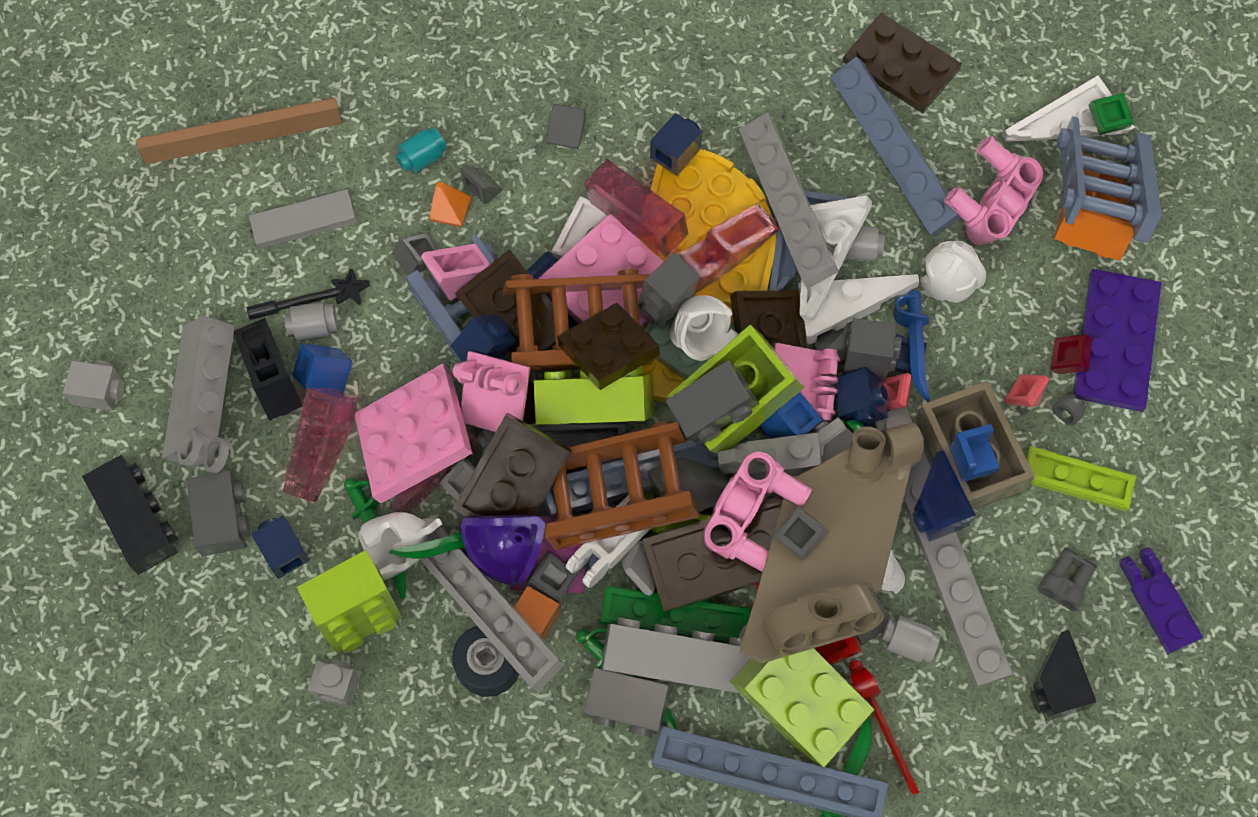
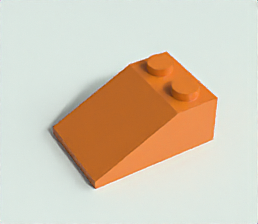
M1083 170L1084 175L1128 185L1124 183V179ZM1085 190V194L1088 196L1130 206L1126 199ZM1061 207L1054 239L1071 247H1079L1094 252L1100 257L1121 261L1134 234L1133 226L1129 224V220L1081 208L1073 225L1068 224L1065 218V208Z

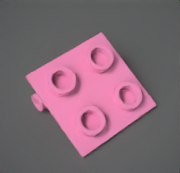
M775 343L774 350L805 386L800 392L822 417L823 420L820 423L827 421L830 424L833 420V415H835V410H833L835 394H837L835 383H838V378H836L838 362H840L837 350L823 349V351Z
M468 351L467 361L456 364L453 369V376L460 383H464L461 402L464 423L496 432L507 413L523 421L530 367Z

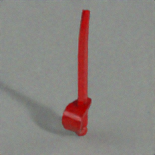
M852 660L848 668L851 672L853 688L874 709L873 713L910 792L913 795L918 794L917 786L876 702L875 697L881 693L872 674L863 666V663L860 660Z

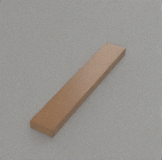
M336 98L142 137L136 139L137 149L145 164H151L342 124V119Z

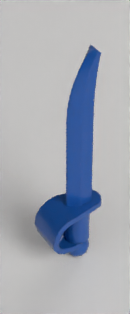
M914 289L909 291L908 295H902L896 299L893 316L899 325L909 327L911 375L918 392L928 403L930 395L925 372L923 326L929 324V317L922 315L921 294L918 290ZM908 305V312L902 310L900 306Z

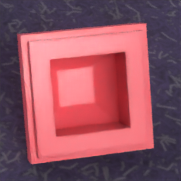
M905 373L885 379L883 385L889 396V402L886 404L887 411L905 408L909 404L911 374Z
M1021 374L1004 402L1008 405L1038 406L1042 400L1049 378L1043 375Z

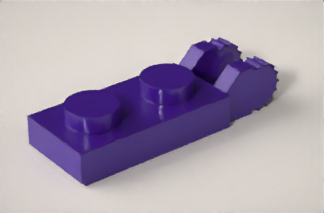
M1147 547L1139 552L1143 565L1152 577L1145 581L1142 580L1141 572L1131 557L1129 558L1128 556L1120 559L1119 565L1132 586L1130 590L1167 655L1203 638L1167 573L1163 572L1162 565L1151 548Z

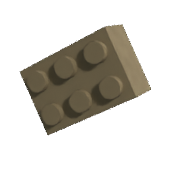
M988 381L921 405L916 422L960 515L1027 490L1035 475ZM992 424L994 433L989 441L1000 468L996 473L962 482L949 449L956 434Z

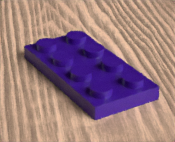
M1092 269L1089 276L1081 335L1088 334L1093 341L1089 371L1076 372L1073 394L1077 395L1076 399L1140 412L1146 409L1162 282Z

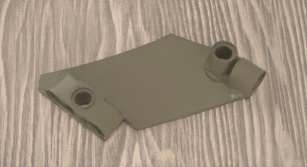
M911 422L881 431L873 427L856 429L853 433L850 447L822 464L795 477L812 488L802 508L827 528L829 532L804 560L800 559L773 536L740 647V653L760 663H765L869 632L882 622L884 614L873 595L881 593L912 463L921 461L923 453V437L915 423ZM785 498L783 499L774 534L798 505Z

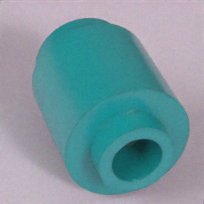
M431 127L428 130H420L397 145L399 153L395 157L405 172L411 169L414 174H417L440 159L442 153L447 150V146L439 132L434 127Z

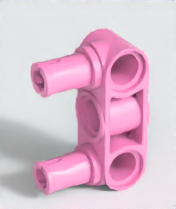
M993 136L985 138L976 149L978 154L991 163L998 174L991 186L983 194L980 203L978 204L967 195L960 186L953 188L944 199V203L965 220L967 236L972 243L978 246L1002 239L1010 233L1019 217L1027 209L1030 199L1043 178V170L1037 160L1030 157L1023 158L1016 153L1011 154Z
M754 452L748 455L740 463L734 476L730 478L704 528L702 535L705 546L726 559L730 558L733 560L736 557L763 572L769 550L747 538L748 534L744 530L749 526L765 497L764 494L766 492L770 494L773 491L794 504L803 507L812 488L783 472L785 468L780 466V463L773 460L767 453ZM760 460L766 465L767 474L763 480H755L750 477L747 468L750 461ZM716 525H723L730 531V541L723 547L716 546L710 538L711 530Z

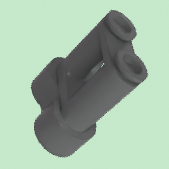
M1065 547L1050 574L1044 575L1038 586V591L1048 598L1056 600L1067 609L1077 611L1085 597L1083 591L1097 565L1092 560L1078 557L1073 549ZM1072 564H1074L1079 569L1073 580L1070 581L1065 577Z

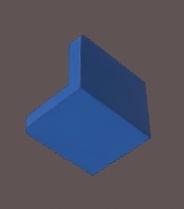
M301 343L292 376L305 389L342 393L344 392L353 361L338 348Z
M799 392L763 422L760 428L769 439L807 434L823 419Z
M992 424L956 434L949 449L962 482L996 473L1000 468L989 441L994 433Z

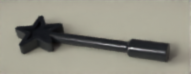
M349 269L345 280H331L332 285L336 288L276 302L273 300L246 307L249 319L253 320L277 314L279 310L336 297L337 304L350 298L358 305H361L362 301L359 292L368 288L370 282L369 280H356L354 269Z

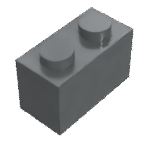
M673 252L644 280L638 302L640 313L649 323H657L664 329L676 317L682 303L694 296L701 275L676 252Z
M853 318L846 344L842 375L867 367L884 383L888 371L894 372L896 360L899 359L902 338L895 337L897 324Z
M728 360L666 400L686 437L696 443H707L721 434L720 429L730 422L738 423L752 414V408L759 404L738 367Z
M230 470L186 479L194 546L202 557L246 548L245 537L250 536V525L247 515L241 514L240 503L246 502L242 481H237Z
M594 668L584 713L594 715L592 723L614 728L615 722L618 721L630 724L629 732L651 737L653 730L661 731L662 726H664L673 686Z

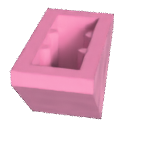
M476 244L424 252L421 256L429 272L450 301L457 297L455 293L490 265Z

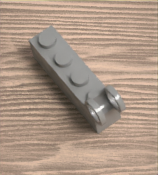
M204 315L183 326L162 459L188 467H197L204 463L205 470L213 474L219 473L224 467L228 457L229 445L226 439L220 438L218 435L235 326ZM219 447V455L213 465L214 454Z
M618 618L617 625L608 624L600 669L740 693L730 681L751 659L740 653L747 624L740 630L738 638L729 637L728 644L714 642L715 634L692 631L691 638L678 636V628L655 624L654 631L639 629L641 621Z

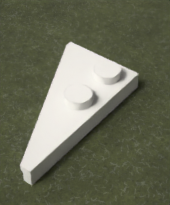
M1096 76L1009 127L1001 136L1005 142L1058 139L1061 129H1067L1072 116L1079 118L1080 136L1084 137L1127 134L1135 127L1132 125L1127 129L1099 135L1088 105L1092 100L1112 96L1101 78Z
M867 195L810 205L838 270L872 207V201ZM837 273L810 288H807L801 279L800 316L805 321L814 319Z
M918 274L833 280L814 319L807 321L803 319L807 344L816 342L818 335L832 328L836 331L842 329L847 323L853 321V318L861 319L879 310L881 303L895 296L898 298L902 295H908L909 291L918 287ZM798 283L797 290L800 298L801 283Z

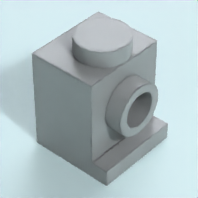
M329 659V662L326 663L317 661L307 691L315 699L351 708L362 672L351 669L350 664L337 659Z

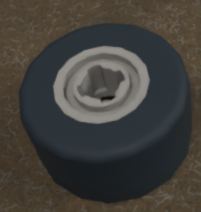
M478 626L466 630L457 640L452 652V666L460 683L470 693L481 697L497 696L508 691L517 681L519 673Z

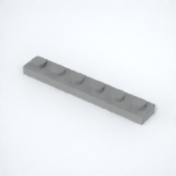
M767 112L741 127L739 131L802 282L807 288H810L836 274L839 270L777 127Z
M439 526L429 534L428 541L450 535L442 526ZM462 548L420 559L532 689L539 692L565 665L490 579L475 566Z

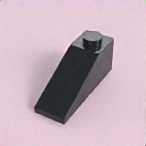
M266 318L235 330L234 336L250 380L269 421L303 407Z

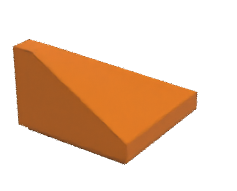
M437 181L429 219L439 223L462 227L471 202V196Z

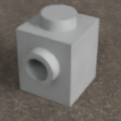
M93 360L92 363L71 361L62 394L75 406L114 411L116 400L120 401L122 399L125 386L121 376L113 365L101 360Z

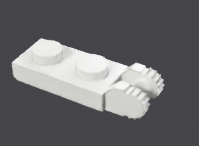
M629 495L617 507L627 505V502L630 501ZM650 529L585 543L572 555L565 568L572 574L578 572L588 562L593 553L599 560L587 571L582 581L588 588H592L605 576L608 569H612Z

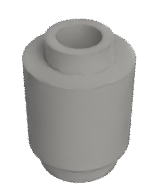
M861 226L844 260L876 261L877 254L883 255L884 234H878V227Z
M325 302L293 306L290 307V314L285 315L288 335H294L296 341L330 336V332L338 331L334 304L325 305Z
M901 615L897 617L896 621L889 619L882 636V640L888 642L886 650L921 663L922 660L931 663L941 638L940 634L933 632L932 627Z

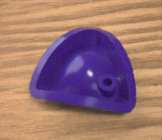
M490 515L463 518L461 533L465 549L472 562L482 573L494 581L508 585H521L528 579L537 560L545 530V522L540 517L530 515Z

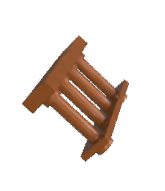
M626 269L618 271V275L550 279H533V276L530 274L512 276L511 280L506 281L503 286V295H516L520 347L516 348L517 352H511L508 361L530 367V372L580 369L558 346L557 336L569 330L566 292L587 291L590 318L603 310L601 290L622 289L624 310L640 325L637 289L643 287L644 280L649 274H639L637 269ZM552 293L556 345L552 346L553 350L538 351V346H534L530 294ZM657 358L652 359L644 365H651Z
M669 421L658 422L649 429L569 447L572 449V452L553 483L558 517L554 522L545 524V539L555 550L700 517L698 504L692 493L681 490L673 445L685 443L686 437L679 423ZM659 449L666 493L663 494V497L648 500L644 498L637 454ZM623 457L630 501L625 506L611 508L608 507L602 462ZM587 466L593 510H591L590 514L576 517L572 515L566 471Z

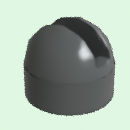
M1067 394L1061 397L1052 407L1053 413L1069 426L1075 425L1085 412L1084 401L1076 399L1077 395ZM1063 409L1071 416L1067 418L1062 417Z

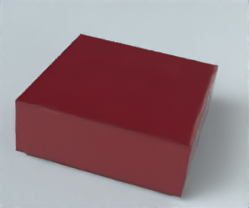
M1088 334L1055 338L1051 370L1058 374L1089 371L1093 339Z

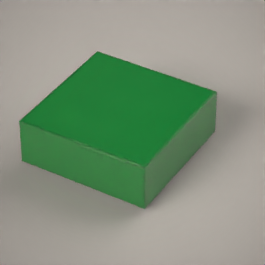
M1123 93L1092 100L1088 105L1099 135L1127 129L1134 124Z

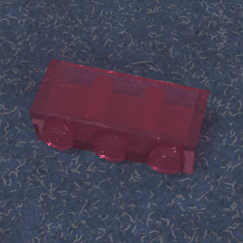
M608 159L584 182L589 201L593 206L607 216L611 214L633 235L665 258L689 234L683 212Z

